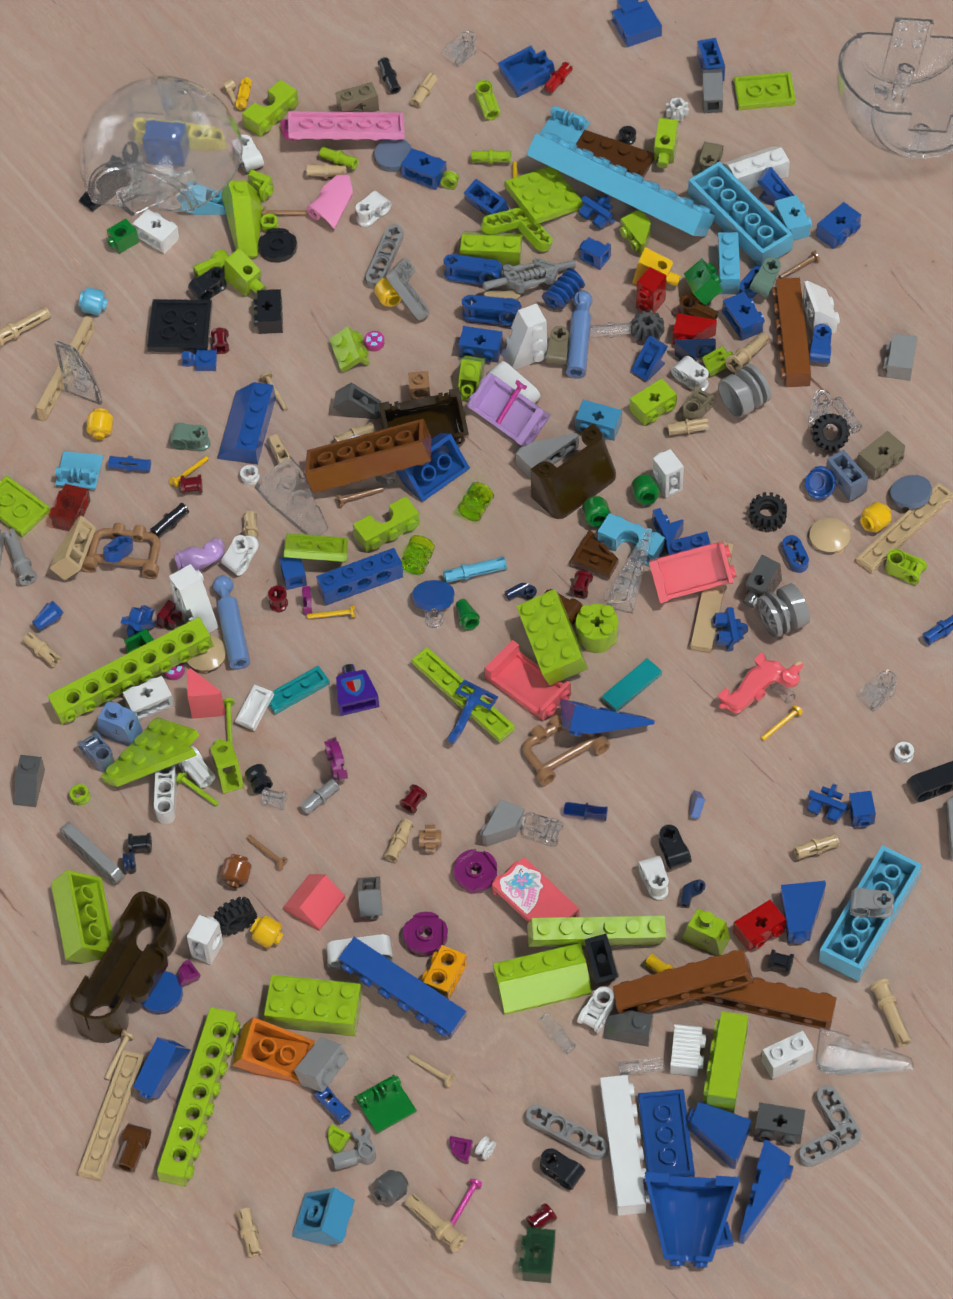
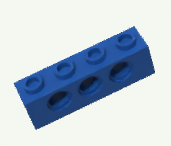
M391 548L316 576L318 591L327 606L403 578L402 562L395 548Z

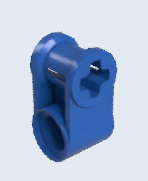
M819 324L814 328L810 349V362L830 364L832 330L828 325Z

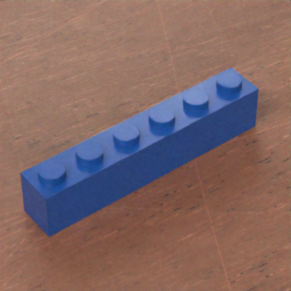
M353 937L339 957L340 968L349 975L352 973L360 977L359 981L365 986H374L378 989L379 995L387 1000L392 998L397 1002L396 1005L405 1012L410 1010L416 1014L415 1018L425 1025L428 1022L435 1027L434 1031L442 1037L447 1035L452 1038L467 1016L466 1010L356 937Z

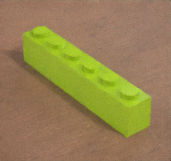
M665 916L532 918L527 925L529 947L569 946L581 943V946H586L584 939L607 933L610 945L662 944L666 939Z

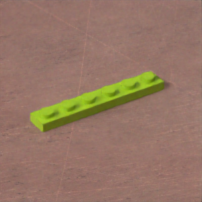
M428 647L411 659L412 664L462 710L464 709L467 702L466 698L456 693L464 679ZM463 685L461 688L462 691L468 694L474 692V689ZM481 696L480 699L482 701L490 704L483 696ZM478 705L470 715L473 720L499 743L515 731V725L494 706L489 710Z

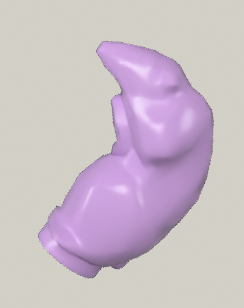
M213 538L205 543L202 549L188 547L182 552L177 550L178 554L174 555L178 571L190 564L195 571H202L205 567L219 562L224 556L225 545L221 539Z

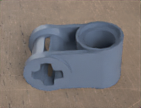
M96 730L84 741L80 740L77 742L83 755L99 771L105 772L107 767L115 762L111 748Z

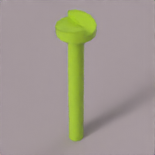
M230 697L224 699L223 704L226 706L227 741H231L233 744L231 706L235 704L234 698Z
M187 773L178 774L176 778L178 784L185 783L214 806H218L219 802L186 778Z

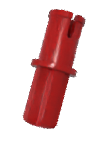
M563 62L557 71H553L551 78L544 85L546 92H554L560 84L565 82V78L573 70L572 66L566 69L570 63Z

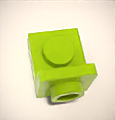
M251 169L248 173L249 184L259 191L260 200L265 202L274 192L272 177Z
M721 346L702 357L709 374L713 376L726 369V359L730 355H734L731 350L728 352Z

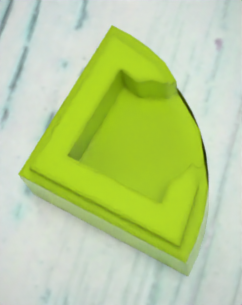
M331 1124L328 1130L329 1145L334 1153L342 1152L351 1139V1134Z

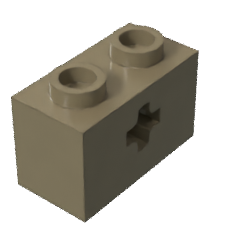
M372 82L336 92L337 109L339 112L379 111L378 94Z
M887 431L858 453L857 465L875 480L880 475L884 476L893 465L899 464L904 459L905 445Z

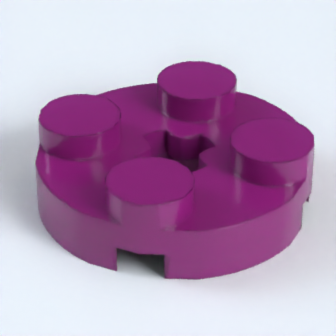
M337 738L327 739L324 742V750L327 761L331 763L333 780L341 781L348 779L347 769H343L345 761Z
M467 850L460 854L455 861L454 879L462 889L470 894L487 890L492 886L493 880L497 877V862L486 851ZM471 868H480L481 870L479 871V874H472Z
M419 912L413 915L409 922L405 923L403 928L404 942L408 950L413 954L422 956L433 955L435 951L439 952L441 946H445L447 943V924L435 913ZM424 930H428V933L431 934L426 938L420 936Z

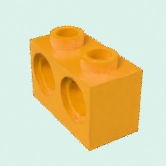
M442 945L439 952H434L431 959L432 965L429 971L425 970L421 981L450 1000L467 966V955ZM446 961L453 962L451 965L443 964ZM436 980L443 981L441 984L434 983V981Z

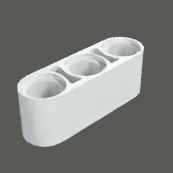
M505 361L500 362L486 374L491 373L514 389L517 388L515 382L519 380L527 386L525 390L521 389L519 393L533 403L541 399L539 391Z
M175 765L155 772L154 809L157 820L161 824H170L176 817L177 774Z
M381 934L357 937V939L390 961L393 959L390 936ZM353 938L334 940L326 944L329 968L341 969L339 957Z

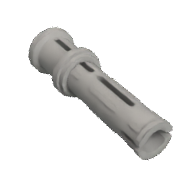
M9 529L11 536L8 530H5L3 537L14 560L13 568L18 572V581L21 585H30L37 579L36 573L31 568V560L25 557L15 529Z

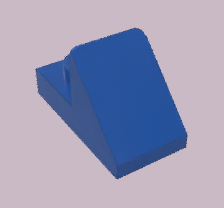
M772 167L766 168L757 181L764 190L759 199L774 205L776 200L794 196Z
M649 336L631 371L645 381H649L665 365V362L661 359L668 346L654 336Z
M661 508L653 510L652 522L657 533L665 537V550L669 554L667 542L680 538L683 532L684 520L681 519L670 523L668 516L663 514Z

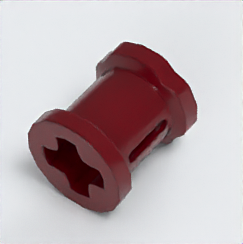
M215 328L211 331V337L213 338L212 350H217V354H225L229 351V344L227 343L229 332L227 329Z
M198 474L197 477H180L182 494L192 491L203 493L201 474Z
M579 570L575 572V582L570 588V593L578 598H586L588 596L587 589L589 583L593 580V575L587 571Z
M277 585L269 589L268 598L270 599L269 605L272 611L279 613L286 610L288 600L286 599L287 592L284 587Z
M412 784L406 797L402 798L399 803L404 810L414 814L422 799H426L427 793L421 787Z
M543 1203L541 1209L532 1216L528 1215L526 1217L527 1223L537 1234H540L542 1228L548 1223L557 1220L556 1214L546 1203Z

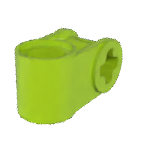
M900 549L890 550L885 564V570L888 574L912 585H917L920 582V575L928 567L923 559L903 552Z

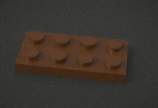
M585 129L576 143L578 145L577 148L589 150L594 153L593 156L610 160V164L620 165L627 169L626 172L637 173L645 177L654 161V153Z

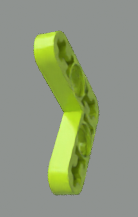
M521 208L487 215L483 218L480 225L481 230L490 235L517 228L537 250L543 252L548 251L553 242V238L540 224L533 225Z

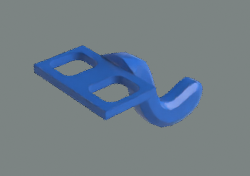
M464 679L456 693L465 697L467 702L456 726L449 734L447 742L451 744L456 743L473 709L481 705L491 710L498 699L497 695ZM463 685L474 689V692L468 694L462 691L461 688ZM482 695H486L492 698L493 702L488 704L480 698Z

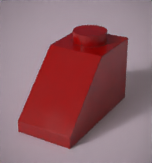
M677 313L672 344L675 345V340L709 339L715 336L717 320Z

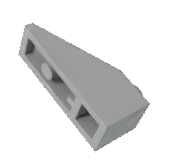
M573 433L534 441L526 446H522L516 452V465L531 479L530 469L538 463L547 461L556 464L579 448V435Z

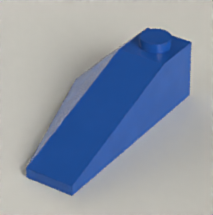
M565 699L560 701L562 727L568 729L569 734L575 736H582V733L594 734L654 725L655 722L651 718L621 711L616 713L614 710L603 707L596 709L597 707Z
M764 1140L757 1165L756 1182L752 1185L749 1199L750 1204L748 1203L740 1232L739 1243L742 1244L746 1242L781 1192L786 1179H791L794 1166L790 1165L791 1156L767 1140Z

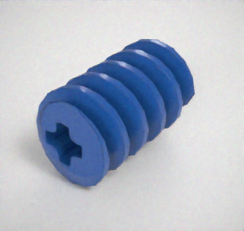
M567 268L562 276L558 277L557 281L543 293V300L552 309H557V307L564 309L565 304L570 302V298L573 299L575 293L579 292L580 288L585 287V282L577 271Z

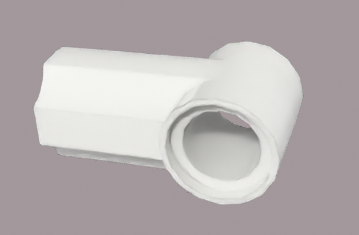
M191 746L197 755L177 763L182 772L188 773L200 788H207L216 779L215 774L204 763L196 747Z

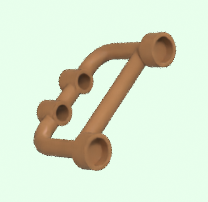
M115 523L113 528H102L94 533L81 569L85 572H95L98 563L143 567L141 574L144 577L155 579L159 573V566L156 563L161 541L154 533L146 532V528L142 525H135L133 530H125L126 526L124 524ZM104 536H111L113 539L119 536H129L136 542L149 540L153 543L149 559L124 557L119 562L111 563L105 561L102 554L96 553L99 541Z
M555 715L549 720L550 726L544 729L541 725H538L531 730L533 736L529 737L523 744V753L538 772V781L542 786H546L556 777L552 769L589 748H592L597 755L603 754L609 749L610 742L605 736L599 737L597 733L587 734L589 739L542 765L532 752L531 747L536 743L545 742L555 732L561 733L565 730L562 727V718L559 715Z

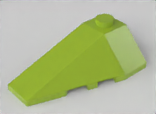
M227 180L221 195L235 249L240 248L250 259H256L258 256L260 220L263 209L259 193L246 180Z

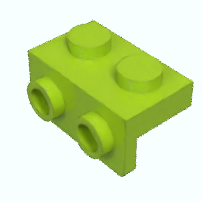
M347 326L329 339L340 370L343 372L348 371L360 362L366 366L370 364L367 357L369 353L363 346V337L359 331H354Z

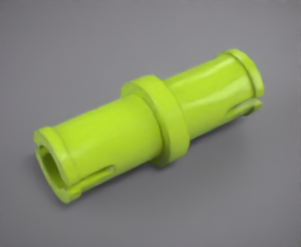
M323 146L319 152L321 159L329 160L334 165H346V167L353 170L358 166L359 160L357 157L344 154L341 150L335 151Z
M472 150V163H511V150Z

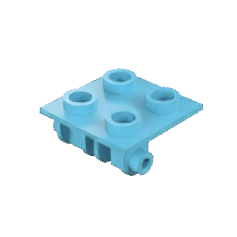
M553 106L550 110L552 116L539 134H543V132L553 133L560 136V140L576 144L590 122L585 119V116H579L574 112L570 113L569 110L565 111L559 106Z
M63 451L60 467L55 469V475L57 476L55 486L96 490L104 456Z

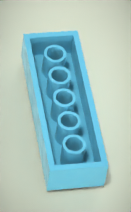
M720 161L688 180V195L699 206L703 205L711 209L710 213L715 215L713 221L724 232H738L739 247L758 266H762L764 260L769 257L777 259L792 250L793 233Z
M882 845L857 888L891 892L894 896L893 914L885 919L855 917L850 913V898L820 949L819 962L859 982L919 880L922 864Z

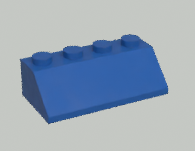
M253 382L236 391L218 459L258 465L276 400L274 385Z

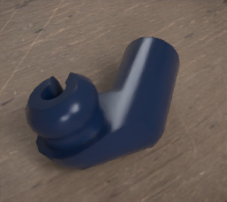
M523 582L505 591L508 600H512L517 596L533 598L537 593L535 586Z
M699 879L684 885L679 906L689 908L692 897L705 890V882Z

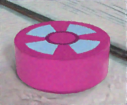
M378 331L367 333L364 337L365 347L370 351L382 349L385 344L383 334Z
M180 663L172 667L170 671L164 673L165 677L170 680L180 679L185 673L184 664Z

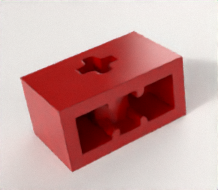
M649 266L637 282L636 307L647 313L652 310L653 314H655L666 300V274Z
M768 900L734 921L733 933L749 952L754 948H761L770 938L780 936L785 930L786 918L774 903Z

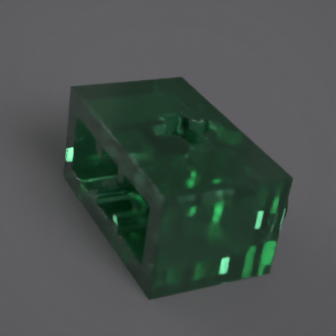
M527 1227V1235H522L521 1250H525L524 1258H519L518 1272L523 1274V1281L551 1283L556 1230ZM535 1253H540L538 1257H534Z

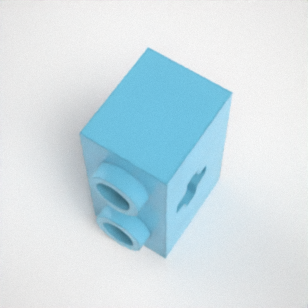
M794 195L774 201V215L793 233V241L809 237L812 221L809 216H806L804 203L799 201L798 196Z

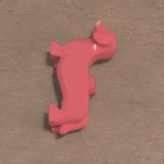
M761 652L754 659L757 667L752 668L747 673L738 690L730 694L729 690L725 688L718 695L721 702L719 708L728 709L732 713L737 714L745 710L755 700L757 702L766 695V688L772 683L777 682L788 688L796 687L800 682L799 673L804 663L796 662L786 669L776 660H767L766 656Z

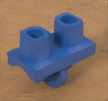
M585 195L581 199L583 205L578 211L581 217L588 220L593 213L597 216L592 222L601 230L608 223L613 225L616 220L612 218V213L609 212L613 208L610 204L611 198L604 195L602 198L596 196L594 201Z
M141 605L140 608L133 607L129 616L122 617L120 623L123 625L129 624L126 630L128 637L144 629L155 627L157 621L152 620L155 611L153 608L146 605Z
M727 607L725 612L715 613L712 617L713 626L722 627L723 631L718 630L715 635L716 644L726 645L727 651H733V645L738 643L739 640L744 639L743 635L748 632V625L741 623L740 619H735L733 607Z
M834 783L830 789L822 787L821 792L827 794V796L812 790L808 794L809 803L807 810L819 815L823 805L829 807L826 818L838 823L843 813L847 814L849 808L847 804L834 799L841 800L843 797L842 793L837 792L838 785Z

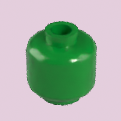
M639 475L631 483L633 496L639 504L649 505L658 499L660 490L656 479L652 475Z
M600 496L588 498L582 505L585 521L593 527H601L608 514H611L607 501Z

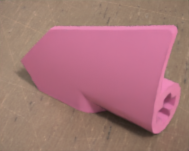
M336 175L322 188L320 196L306 207L308 214L314 220H319L322 217L333 229L336 228L353 195L349 175Z

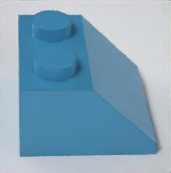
M336 1188L305 1193L292 1236L324 1245L342 1243L346 1236V1229L353 1212L355 1199Z

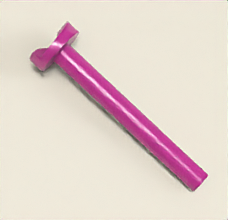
M519 380L515 382L517 388L496 420L499 424H501L521 389L525 390L527 388Z
M477 1179L469 1180L471 1186L450 1221L453 1227L475 1189H481V1181Z

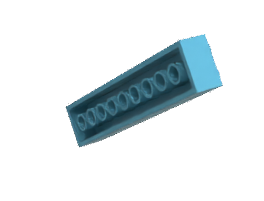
M543 132V134L535 133L526 154L527 156L693 236H707L715 218V215L710 213V208L693 204L694 201L689 198L676 196L677 193L670 189L659 188L660 184L643 180L644 177L637 173L626 172V168L610 164V160L593 156V152L577 148L578 145L570 141L560 140L561 137L546 132Z

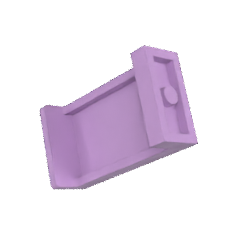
M488 373V375L482 378L477 391L470 396L467 407L509 435L521 446H526L533 442L551 415L519 393L501 424L497 423L496 420L515 389L497 376Z

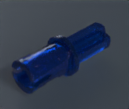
M566 802L564 805L565 815L584 817V820L592 818L606 821L608 807L589 805L588 802L586 804Z

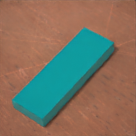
M646 658L601 696V700L617 713L662 675V670Z
M316 666L273 690L274 696L269 707L276 715L330 685V681L321 668Z

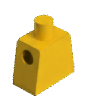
M645 247L639 259L632 284L637 285L638 280L649 266L666 274V283L676 287L681 275L671 272L672 260Z

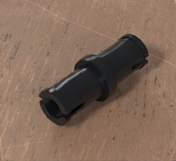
M387 57L378 60V66L382 72V79L386 82L389 92L397 94L401 90L396 78L397 73L392 69L390 60Z
M181 502L169 514H164L163 519L150 528V530L160 538L171 527H176L177 522L190 513V511Z

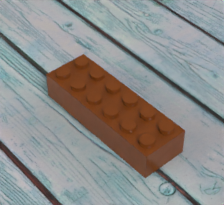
M424 419L309 449L306 455L305 475L313 493L327 491L337 486H346L356 481H364L378 475L383 476L393 471H402L408 467L424 465L427 462H431L432 438Z

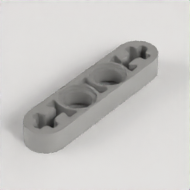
M399 225L387 227L366 273V284L371 289H374L380 279L387 277V273L397 255L404 237L403 229ZM392 247L393 250L390 252L383 251V248ZM380 261H384L387 263L383 267H379L376 265Z
M67 822L60 828L62 836L110 882L116 885L124 878V874L119 867L73 824Z
M532 1105L528 1108L526 1112L527 1123L532 1128L593 1160H601L607 1155V1142L602 1137L541 1105ZM541 1113V1119L533 1120V1115ZM554 1122H559L563 1125V1129L559 1132H554L550 1126ZM574 1133H580L584 1138L581 1142L575 1143L570 1137ZM601 1145V1150L593 1152V1146Z

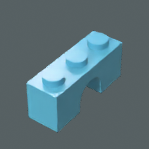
M738 232L718 233L719 277L722 280L720 284L723 288L720 294H739Z
M609 513L598 530V541L600 543L603 542L614 551L624 542L636 544L635 560L649 565V560L659 558L665 549V537L657 532L649 531L639 524L626 521L621 516Z

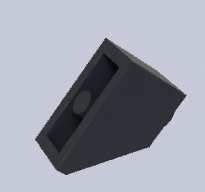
M607 933L584 939L596 983L618 978L619 973Z

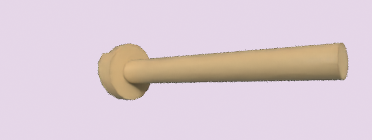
M271 372L261 374L260 378L263 382L267 381L268 384L274 385L271 380L273 376ZM274 385L275 397L283 411H287L288 408Z
M123 1030L121 1033L124 1038L104 1077L106 1080H110L128 1040H133L135 1037L127 1033L126 1030Z
M409 1054L408 1058L442 1078L445 1080L444 1085L451 1087V1082L455 1077L454 1074L446 1075L415 1055Z

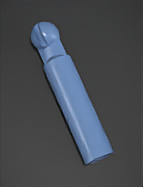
M584 290L577 292L573 297L575 311L571 315L566 374L576 379L583 378L586 375L591 325L589 307H591L593 301L590 293Z
M221 575L214 580L213 588L221 596V599L217 602V608L228 660L232 669H244L250 665V658L236 598L230 596L233 590L232 580L226 575Z

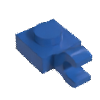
M197 350L196 355L189 351L182 352V366H196V371H216L217 350Z

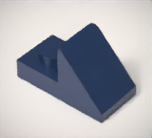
M716 338L675 340V356L679 359L690 356L696 361L697 358L704 357L716 350Z

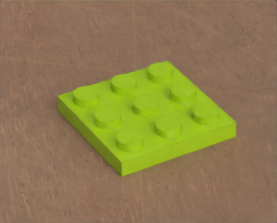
M550 166L506 180L504 183L505 189L533 225L578 211L583 205L579 195L559 170Z

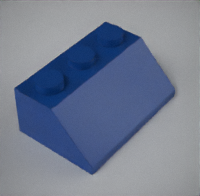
M439 433L431 441V462L408 467L402 471L397 470L396 473L402 483L423 502L466 472L470 467L451 433Z

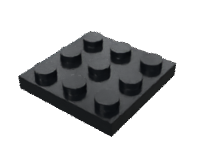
M153 299L147 344L148 352H197V350H208L212 300Z

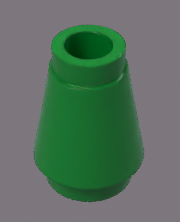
M466 599L458 600L456 608L460 625L467 630L476 628L480 623L479 614Z

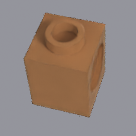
M428 371L408 373L410 400L430 397Z

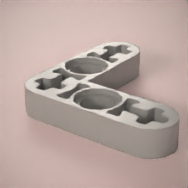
M404 258L387 273V279L414 316L421 321L430 312L408 282V279L415 273V269L412 263Z
M822 1086L817 1092L816 1101L833 1131L801 1147L799 1160L806 1167H814L855 1147L860 1142V1128L838 1092L831 1086ZM823 1094L831 1096V1103L833 1105L831 1108L829 1101L823 1099ZM837 1111L842 1112L845 1115V1119L843 1121H836L833 1119L832 1114ZM848 1131L850 1134L855 1133L854 1139H851V1137L845 1138ZM828 1140L834 1141L837 1147L834 1150H827L823 1145L824 1142ZM807 1151L810 1154L815 1153L813 1159H811L810 1157L805 1158Z

